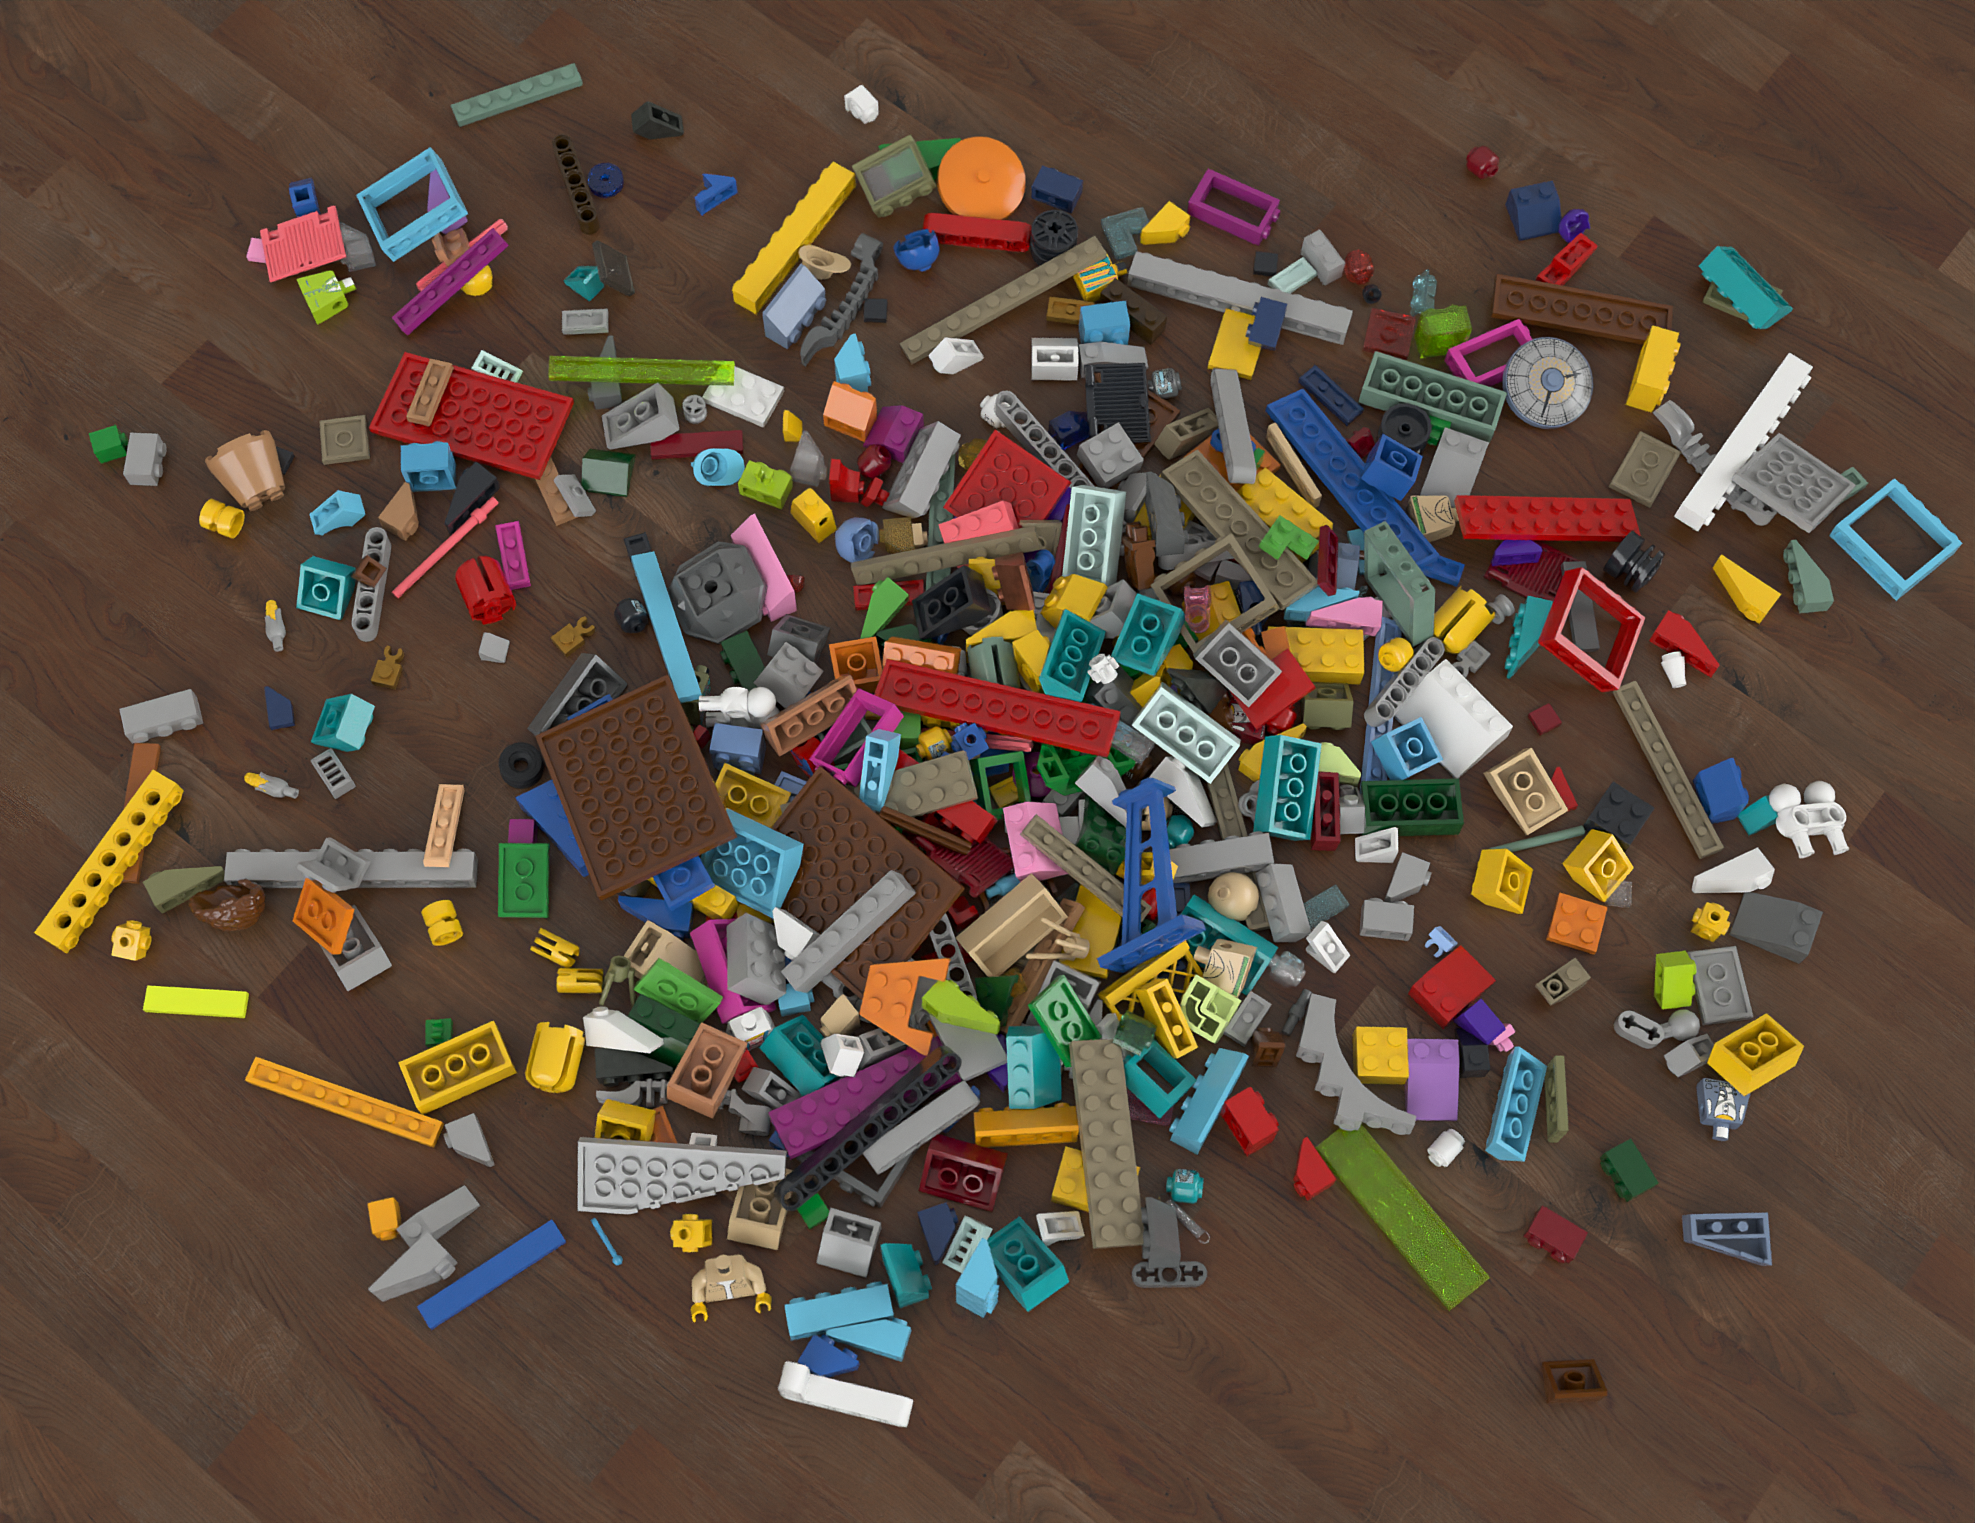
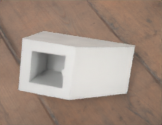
M833 1034L822 1039L820 1044L830 1073L837 1076L854 1077L864 1054L859 1037Z

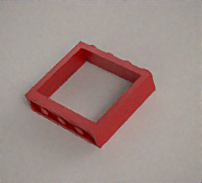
M1583 567L1565 571L1538 643L1600 692L1615 691L1620 688L1645 617L1636 611V608L1626 603L1620 595L1606 587L1605 583L1591 575L1588 570L1586 571ZM1578 589L1622 623L1605 668L1561 634Z

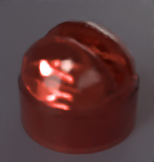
M787 575L794 593L800 592L804 587L805 577Z

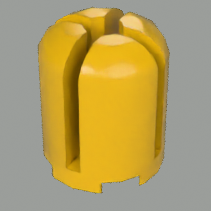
M1462 586L1434 614L1433 637L1440 640L1444 638V651L1452 654H1459L1462 650L1466 649L1495 618V613L1493 612L1491 615L1484 606L1487 603L1484 598L1472 589L1468 592L1462 590Z
M541 1022L536 1027L525 1071L526 1080L533 1087L540 1088L546 1092H566L575 1085L586 1037H582L583 1031L568 1025H565L564 1028L549 1027L550 1022Z

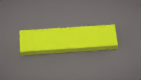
M147 986L143 1010L153 1013L245 1018L249 994L244 991Z

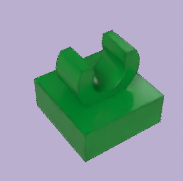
M1429 415L1432 430L1427 444L1436 446L1438 440L1442 437L1444 429H1450L1451 422Z
M451 1018L426 1020L425 1044L427 1047H434L453 1039V1021Z

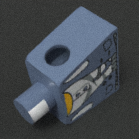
M1703 1078L1697 1084L1700 1122L1703 1125L1713 1126L1714 1140L1727 1141L1729 1129L1739 1128L1744 1121L1750 1093L1743 1096L1729 1082Z

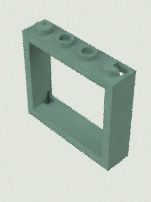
M1386 521L1365 530L1364 579L1378 599L1383 601V606L1412 647L1434 635L1435 589ZM1426 585L1429 590L1422 592L1421 587Z

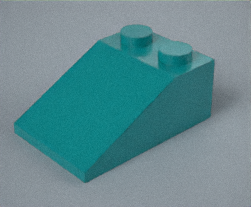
M1137 593L1111 657H1114L1118 664L1155 676L1178 639L1187 616L1181 608Z
M1020 1216L987 1239L997 1274L1027 1312L1069 1283L1064 1265Z
M882 1244V1259L899 1308L928 1299V1290H931L932 1287L928 1275L922 1276L919 1266L923 1265L919 1250L914 1251L911 1244Z

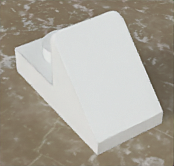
M1321 921L1306 938L1309 942L1305 949L1307 953L1333 973H1336L1350 956L1327 922Z
M1078 1211L1036 1215L1042 1241L1046 1246L1060 1240L1079 1239L1085 1236Z

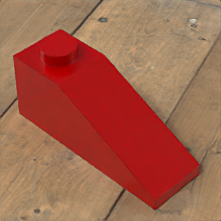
M1668 610L1649 641L1668 653L1681 652L1685 663L1712 677L1720 664L1690 622L1686 621L1680 614Z

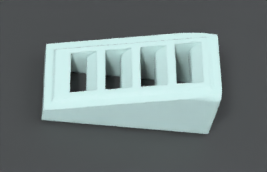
M482 350L471 368L472 371L501 378L498 375L503 370L505 372L502 379L506 380L509 373L514 374L511 381L516 383L523 373V370ZM484 364L488 365L486 370L482 368ZM492 367L496 368L494 374L490 372Z
M964 1216L942 1263L963 1273L982 1237L987 1240L992 1228L971 1217ZM973 1229L977 1230L975 1234L972 1233ZM968 1237L972 1239L971 1244L966 1242ZM962 1246L968 1249L966 1253L960 1251ZM956 1255L963 1258L962 1263L954 1260Z

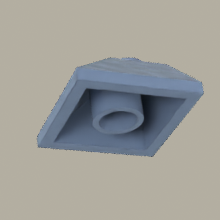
M1338 543L1337 589L1347 587L1355 590L1360 546ZM1319 552L1309 557L1308 571L1316 579L1318 578Z

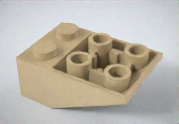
M649 920L646 921L624 957L631 961L630 967L635 969L634 976L639 979L658 958L670 963L673 967L691 976L701 984L705 979L697 951Z

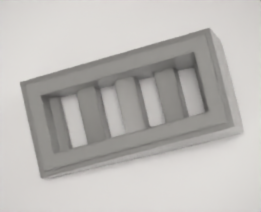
M332 748L310 760L335 799L356 787ZM330 756L332 757V760L328 761L322 766H319L320 762L324 761ZM334 763L337 765L332 769L328 770L327 772H323L324 769L328 768ZM338 770L341 771L340 773H338L337 775L333 776L332 778H330V779L327 778L328 776L332 775L333 773L337 772ZM343 776L345 777V779L332 786L333 782L337 781Z

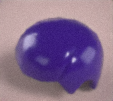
M1572 209L1562 217L1558 230L1568 244L1580 233L1583 234L1586 229H1590L1588 213L1583 209Z

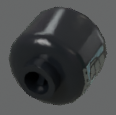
M626 598L621 600L614 611L616 621L626 633L641 632L649 621V614L643 604L637 599Z

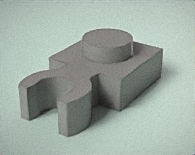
M1473 640L1466 649L1457 655L1456 659L1459 662L1454 663L1452 666L1456 670H1460L1462 672L1461 675L1466 679L1468 670L1475 673L1489 659L1491 654Z

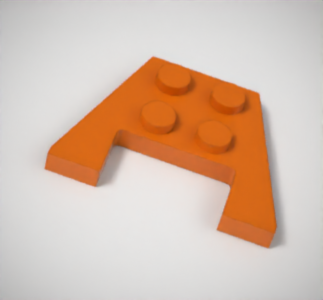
M941 958L870 965L859 1015L922 1055L928 1056L934 1033L909 1027L919 977L923 976L945 982L951 959Z

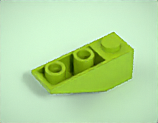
M938 980L922 997V1008L942 1023L996 1035L999 1033V1018L993 1012L985 1011L980 1007L979 1002L973 996H966L961 992L960 987L952 980H946L945 982Z

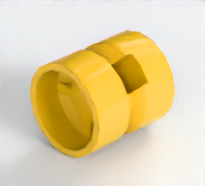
M210 499L201 510L199 524L203 528L214 532L218 531L221 535L234 538L242 529L245 516L243 510L232 506L225 507V503Z
M437 901L422 910L426 926L430 927L428 933L433 945H446L462 937L463 931L459 920L455 919L457 914L452 901Z

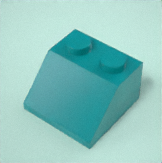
M312 556L301 564L296 608L341 620L355 590L356 579L351 577L356 568Z
M353 694L326 699L311 743L345 752L359 750L365 742L364 735L367 727L373 720L372 713L375 706Z

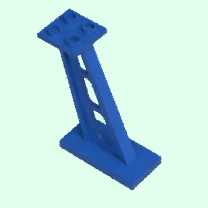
M1146 778L1139 783V786L1124 790L1119 793V797L1111 800L1113 805L1127 810L1122 946L1100 956L1097 960L1101 968L1124 973L1206 931L1203 921L1182 914L1177 916L1163 799L1175 792L1176 789L1174 786L1155 778ZM1149 806L1151 838L1142 843V809ZM1152 846L1154 879L1142 886L1141 855L1146 848ZM1155 888L1158 924L1154 929L1142 934L1141 898L1146 891Z

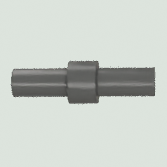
M1303 989L1296 1004H1293L1288 1012L1289 1018L1281 1031L1284 1035L1291 1036L1297 1022L1302 1020L1306 1012L1305 1007L1312 994L1311 991Z

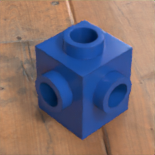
M965 722L954 729L956 734L951 736L952 742H950V745L955 753L965 750L968 760L989 749L985 741L987 736L982 727H977L975 723L968 726Z

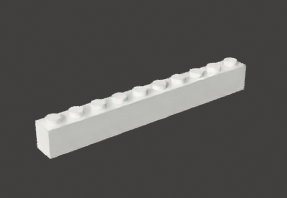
M1791 353L1787 355L1683 501L1674 516L1675 518L1696 531H1699L1703 524L1709 525L1715 516L1712 512L1714 508L1719 510L1726 500L1723 495L1725 493L1730 495L1737 483L1731 480L1734 474L1758 453L1756 451L1757 447L1763 448L1769 439V436L1766 434L1768 432L1773 434L1780 423L1777 420L1778 417L1783 419L1791 408L1787 404L1789 402L1794 404L1801 393L1798 390L1799 387L1804 389L1812 378L1808 375L1813 368L1811 365Z

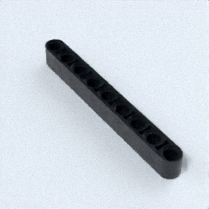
M939 1046L776 1185L774 1196L781 1206L788 1211L801 1207L956 1074L961 1067L960 1056L948 1046ZM950 1056V1061L943 1065V1060ZM927 1073H931L930 1078L923 1081L924 1076ZM911 1089V1094L903 1098L904 1093ZM892 1106L891 1111L884 1115V1110ZM872 1123L870 1130L864 1132L865 1126ZM853 1140L852 1145L844 1149L846 1142ZM833 1157L832 1162L824 1166L825 1161ZM813 1174V1177L809 1182H804L805 1178L808 1175ZM793 1191V1195L789 1199H784L788 1192Z

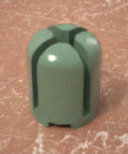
M988 637L982 639V644L976 645L971 648V644L968 646L967 654L971 678L1021 688L1012 642H1005L1003 637Z

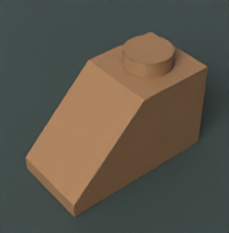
M407 482L402 485L378 517L385 530L405 541L416 532L419 524L414 494Z

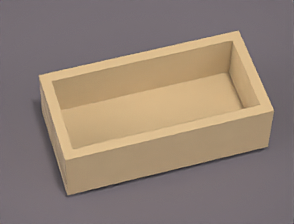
M1031 873L960 933L956 939L988 977L1000 976L1054 930V928L1041 922V917L1059 925L1068 916L1047 889Z

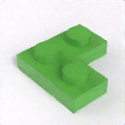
M1279 515L1258 547L1277 560L1286 547L1307 560L1319 540Z

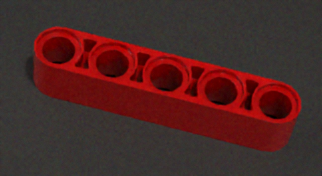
M939 213L926 214L923 222V229H928L929 233H932V230L935 231L939 244L1025 252L1030 248L1032 227L1025 222Z

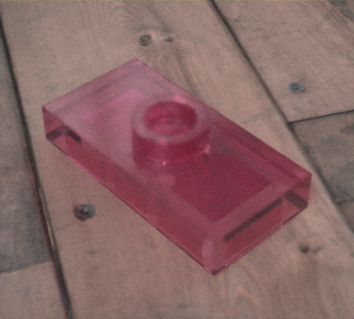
M1127 1091L1130 1119L1170 1127L1173 1106L1159 1119L1131 1091Z

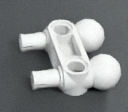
M731 687L725 689L721 696H699V711L721 710V712H706V727H714L715 723L762 729L760 725L762 722L780 712L775 706V695L764 687L753 688L750 692L745 688Z
M1823 781L1810 783L1804 791L1805 805H1800L1801 795L1796 787L1789 784H1780L1774 787L1770 793L1769 801L1773 810L1778 812L1776 826L1782 835L1793 840L1799 858H1805L1815 853L1808 836L1827 835L1834 855L1849 850L1842 832L1845 826L1846 814L1844 809L1834 802L1835 790L1830 784Z

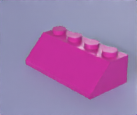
M736 919L708 920L690 932L709 988L723 996L720 1004L717 1006L722 1024H728L730 1020L759 1007H762L768 1013L776 1010L774 1001L765 1006L728 990L727 925Z

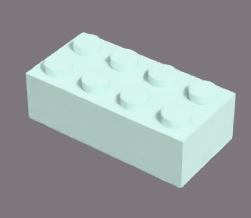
M1087 485L1072 487L1063 577L1076 574L1104 583L1107 587L1116 583L1126 501L1125 491Z
M1163 682L1132 723L1134 728L1210 784L1240 746L1239 738Z

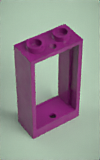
M1208 168L1189 200L1187 214L1259 246L1262 239H1267L1271 231L1270 225L1272 221L1276 223L1281 210L1278 209L1279 199ZM1212 187L1266 210L1267 213L1259 227L1205 204L1204 201Z

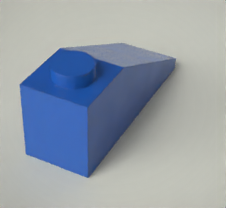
M628 896L618 897L620 907L644 923L649 920L667 930L681 941L684 938H691L690 932H692L695 912L693 903L687 902L671 911L665 900Z

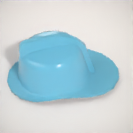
M707 449L700 452L695 457L694 462H691L696 480L702 485L708 486L734 484L741 478L745 468L741 455L731 449Z

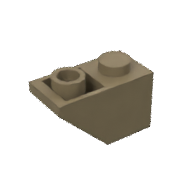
M1574 958L1535 986L1551 1006L1584 987L1591 977L1578 960Z

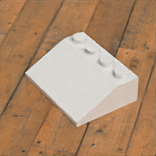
M1447 659L1425 676L1394 716L1402 726L1422 717L1443 758V761L1439 763L1454 779L1460 778L1505 740L1513 728Z

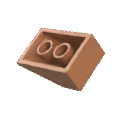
M701 1023L667 1084V1099L713 1119L725 1097L747 1047V1042Z

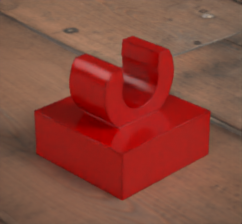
M875 477L869 483L860 504L869 507L875 502L882 506L887 501L890 493L880 489L883 483L881 479Z

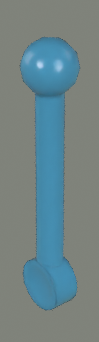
M593 1218L591 1222L612 1255L613 1263L620 1265L623 1261L622 1257L617 1255L596 1218Z

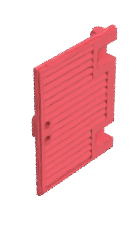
M335 206L328 207V212L321 215L316 211L277 224L278 229L271 232L267 228L260 230L270 282L346 258Z

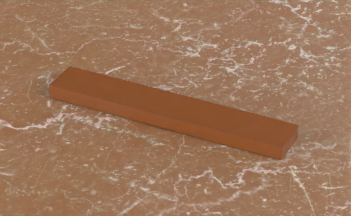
M134 743L124 808L151 771L155 770L157 772L161 749L159 744ZM146 818L139 820L138 825L143 824ZM131 838L126 839L123 846L127 845ZM145 846L138 853L136 863L131 867L128 866L124 871L121 883L139 884Z

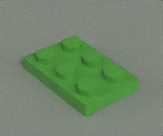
M660 958L638 980L633 989L699 1024L717 1008L723 996Z

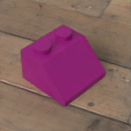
M902 405L882 407L863 447L868 448L870 445H882L890 452L891 459L904 463L920 428L924 427L923 414Z

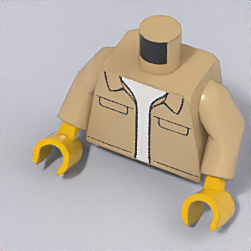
M720 1255L717 1258L706 1260L704 1269H701L692 1279V1301L695 1302L691 1307L692 1320L695 1322V1316L698 1313H703L704 1321L707 1320L708 1315L706 1306L703 1304L704 1301L713 1302L757 1294L756 1311L761 1313L762 1303L766 1304L770 1311L772 1300L771 1296L765 1293L766 1286L761 1269L756 1265L746 1262L742 1255Z

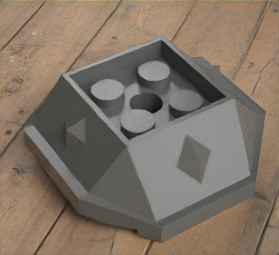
M718 541L679 566L669 586L668 594L674 612L685 634L721 645L722 641L744 632L761 621L767 585L746 546ZM718 585L717 590L712 593V589Z

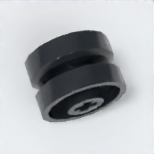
M1409 403L1397 404L1390 407L1384 413L1376 439L1378 441L1381 435L1384 434L1422 455L1432 430L1431 420L1427 413L1416 405Z

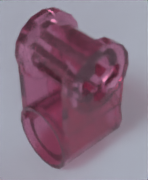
M1206 585L1205 588L1185 586V620L1191 631L1203 633L1210 625L1211 587L1210 585ZM1195 616H1203L1201 622L1192 623Z

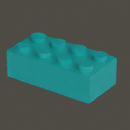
M1284 735L1265 737L1253 832L1269 833V836L1293 841L1310 840L1321 743Z

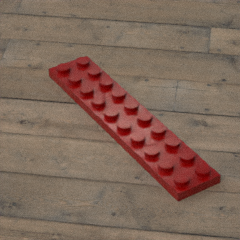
M890 659L886 660L874 694L895 704L900 711L961 725L965 722L968 726L975 723L977 727H982L983 730L1108 758L1121 716L1120 711Z

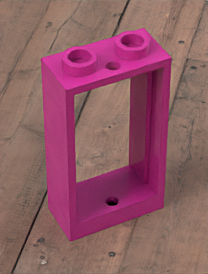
M1517 319L1448 349L1445 362L1454 376L1490 387L1503 381L1506 364L1475 377L1463 356L1513 334L1521 346L1531 341L1532 338L1527 326L1523 325L1520 319Z
M858 688L811 756L810 760L816 766L815 771L819 766H822L843 785L847 783L856 787L862 777L865 742L845 771L830 764L867 710L882 716L872 732L877 729L894 732L904 715L895 704Z

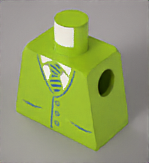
M333 271L296 279L317 325L347 308L348 303L344 294L356 290L351 277L338 282Z

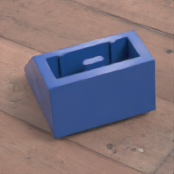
M1734 758L1727 759L1700 771L1693 779L1698 799L1711 824L1735 820L1748 804V791L1746 788H1743L1741 770L1735 764Z

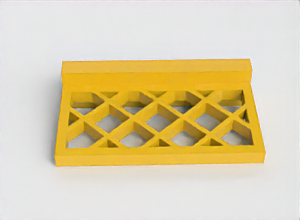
M1186 941L1136 966L1098 993L1099 998L1107 1005L1110 1012L1116 1013L1125 1035L1132 1034L1129 1030L1132 1019L1143 1021L1141 1032L1134 1036L1136 1043L1153 1032L1151 1024L1147 1027L1149 1020L1146 1013H1144V1018L1132 1016L1135 1002L1141 1003L1139 999H1136L1137 993L1135 989L1147 984L1146 982L1149 980L1157 979V975L1162 971L1170 972L1168 981L1171 988L1175 974L1186 975L1183 990L1172 988L1173 991L1182 993V1001L1189 987L1191 977H1195L1196 974L1203 978V972L1196 961L1193 960V956L1188 950L1190 947ZM1183 956L1188 961L1186 973L1175 971L1177 960ZM1121 1000L1130 1001L1127 1015L1119 1014L1114 1005Z

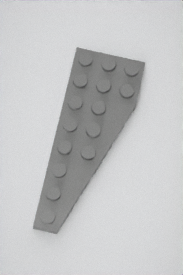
M580 1137L578 1141V1211L633 1214L637 1213L640 1209L649 1207L651 1209L659 1208L662 1204L676 1201V1203L715 1195L718 1191L727 1189L728 1191L737 1190L740 1186L753 1183L755 1186L785 1179L786 1151Z

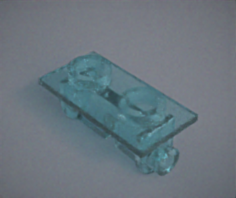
M1429 269L1416 276L1413 281L1414 293L1410 304L1412 307L1411 317L1420 313L1423 318H1430L1434 313L1435 300L1432 298L1436 293L1437 280L1435 276L1429 275Z

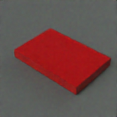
M1288 648L1271 660L1282 672L1250 707L1245 705L1230 691L1256 730L1316 688Z

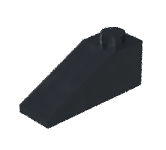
M477 462L471 467H467L459 479L445 520V526L450 535L471 517L470 514L476 508L480 509L500 489L497 478Z

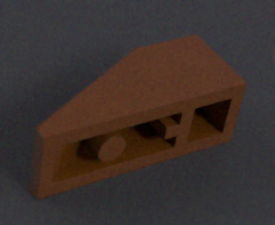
M1259 1028L1253 1032L1251 1037V1067H1277L1285 1049V1041L1279 1032L1272 1031L1271 1028Z

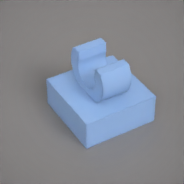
M1439 926L1434 928L1429 934L1432 939L1426 942L1425 947L1429 948L1433 943L1437 944L1439 950L1434 956L1439 957L1444 951H1451L1458 943Z

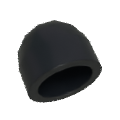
M1375 284L1366 285L1362 291L1364 300L1369 304L1378 302L1382 295L1379 287ZM1372 290L1373 296L1369 297V291Z

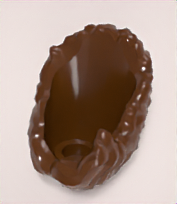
M245 878L244 880H238L240 886L231 884L218 886L216 890L197 892L189 899L188 906L199 921L208 923L213 928L222 929L223 931H241L258 922L265 908L266 897L261 885Z

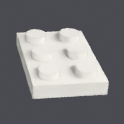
M722 362L702 398L706 404L764 428L784 393V387Z

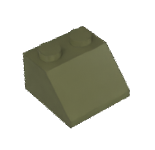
M1312 682L1316 688L1300 699L1302 724H1305L1310 729L1331 727L1335 730H1342L1344 728H1351L1353 698L1348 683Z

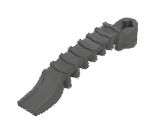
M861 233L856 240L851 255L862 260L860 272H858L851 286V292H848L845 297L846 302H841L839 306L840 312L834 309L831 314V320L824 317L821 321V326L812 328L807 334L800 352L801 364L805 367L817 351L825 347H833L838 339H842L844 331L849 329L850 322L855 320L856 313L862 309V303L865 301V298L868 299V293L872 291L874 281L877 282L878 268L874 267V263L882 252L883 242L864 233Z

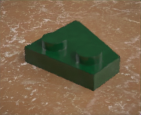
M1019 975L975 978L976 995L980 1006L985 1011L993 1012L999 1018L1000 1027L1006 1026L1009 1016L1008 1010L1014 998L1011 996L1013 984L1018 983Z

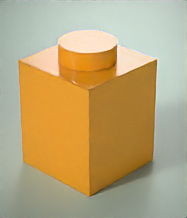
M393 1197L368 1203L372 1234L377 1238H381V1240L395 1238L396 1234H399L397 1228L402 1225L399 1203Z

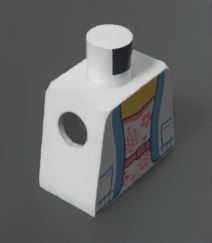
M759 1007L730 1020L727 1025L726 1034L747 1042V1049L751 1050L762 1045L775 1028V1025L769 1013L762 1007Z

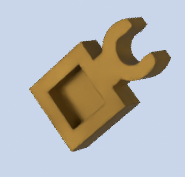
M585 616L578 620L576 627L573 628L569 623L551 637L552 642L566 657L585 644L584 636H591L596 631L593 625L587 629L583 628L588 623Z
M386 646L384 649L386 659L385 661H377L371 678L373 685L396 689L403 669L400 664H397L404 657L402 649L399 648L398 653L395 656H391L392 649L390 646Z

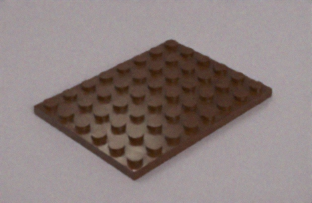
M668 674L535 736L593 886L601 901L737 838L732 822Z
M822 766L818 767L771 827V829L804 844L800 867L780 909L786 910L819 934H822L890 870L902 874L915 890V895L831 971L835 977L861 1000H863L870 965L907 962L965 889Z

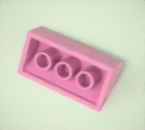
M753 514L731 535L732 544L744 545L748 548L767 585L762 614L764 616L768 615L772 622L784 617L786 614L797 611L795 593L756 515Z

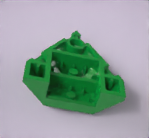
M1113 740L1108 758L1102 757L1108 759L1113 764L1120 776L1134 767L1136 763L1126 744L1119 740L1116 742ZM1042 743L1037 769L1049 788L1063 796L1083 792V790L1075 782L1097 755Z

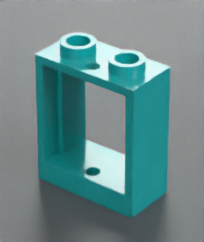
M1152 1039L1146 1045L1140 1043L1132 1052L1133 1057L1129 1054L1124 1058L1123 1065L1126 1087L1160 1119L1186 1094L1197 1080L1161 1045ZM1142 1058L1174 1087L1169 1094H1166L1136 1065Z

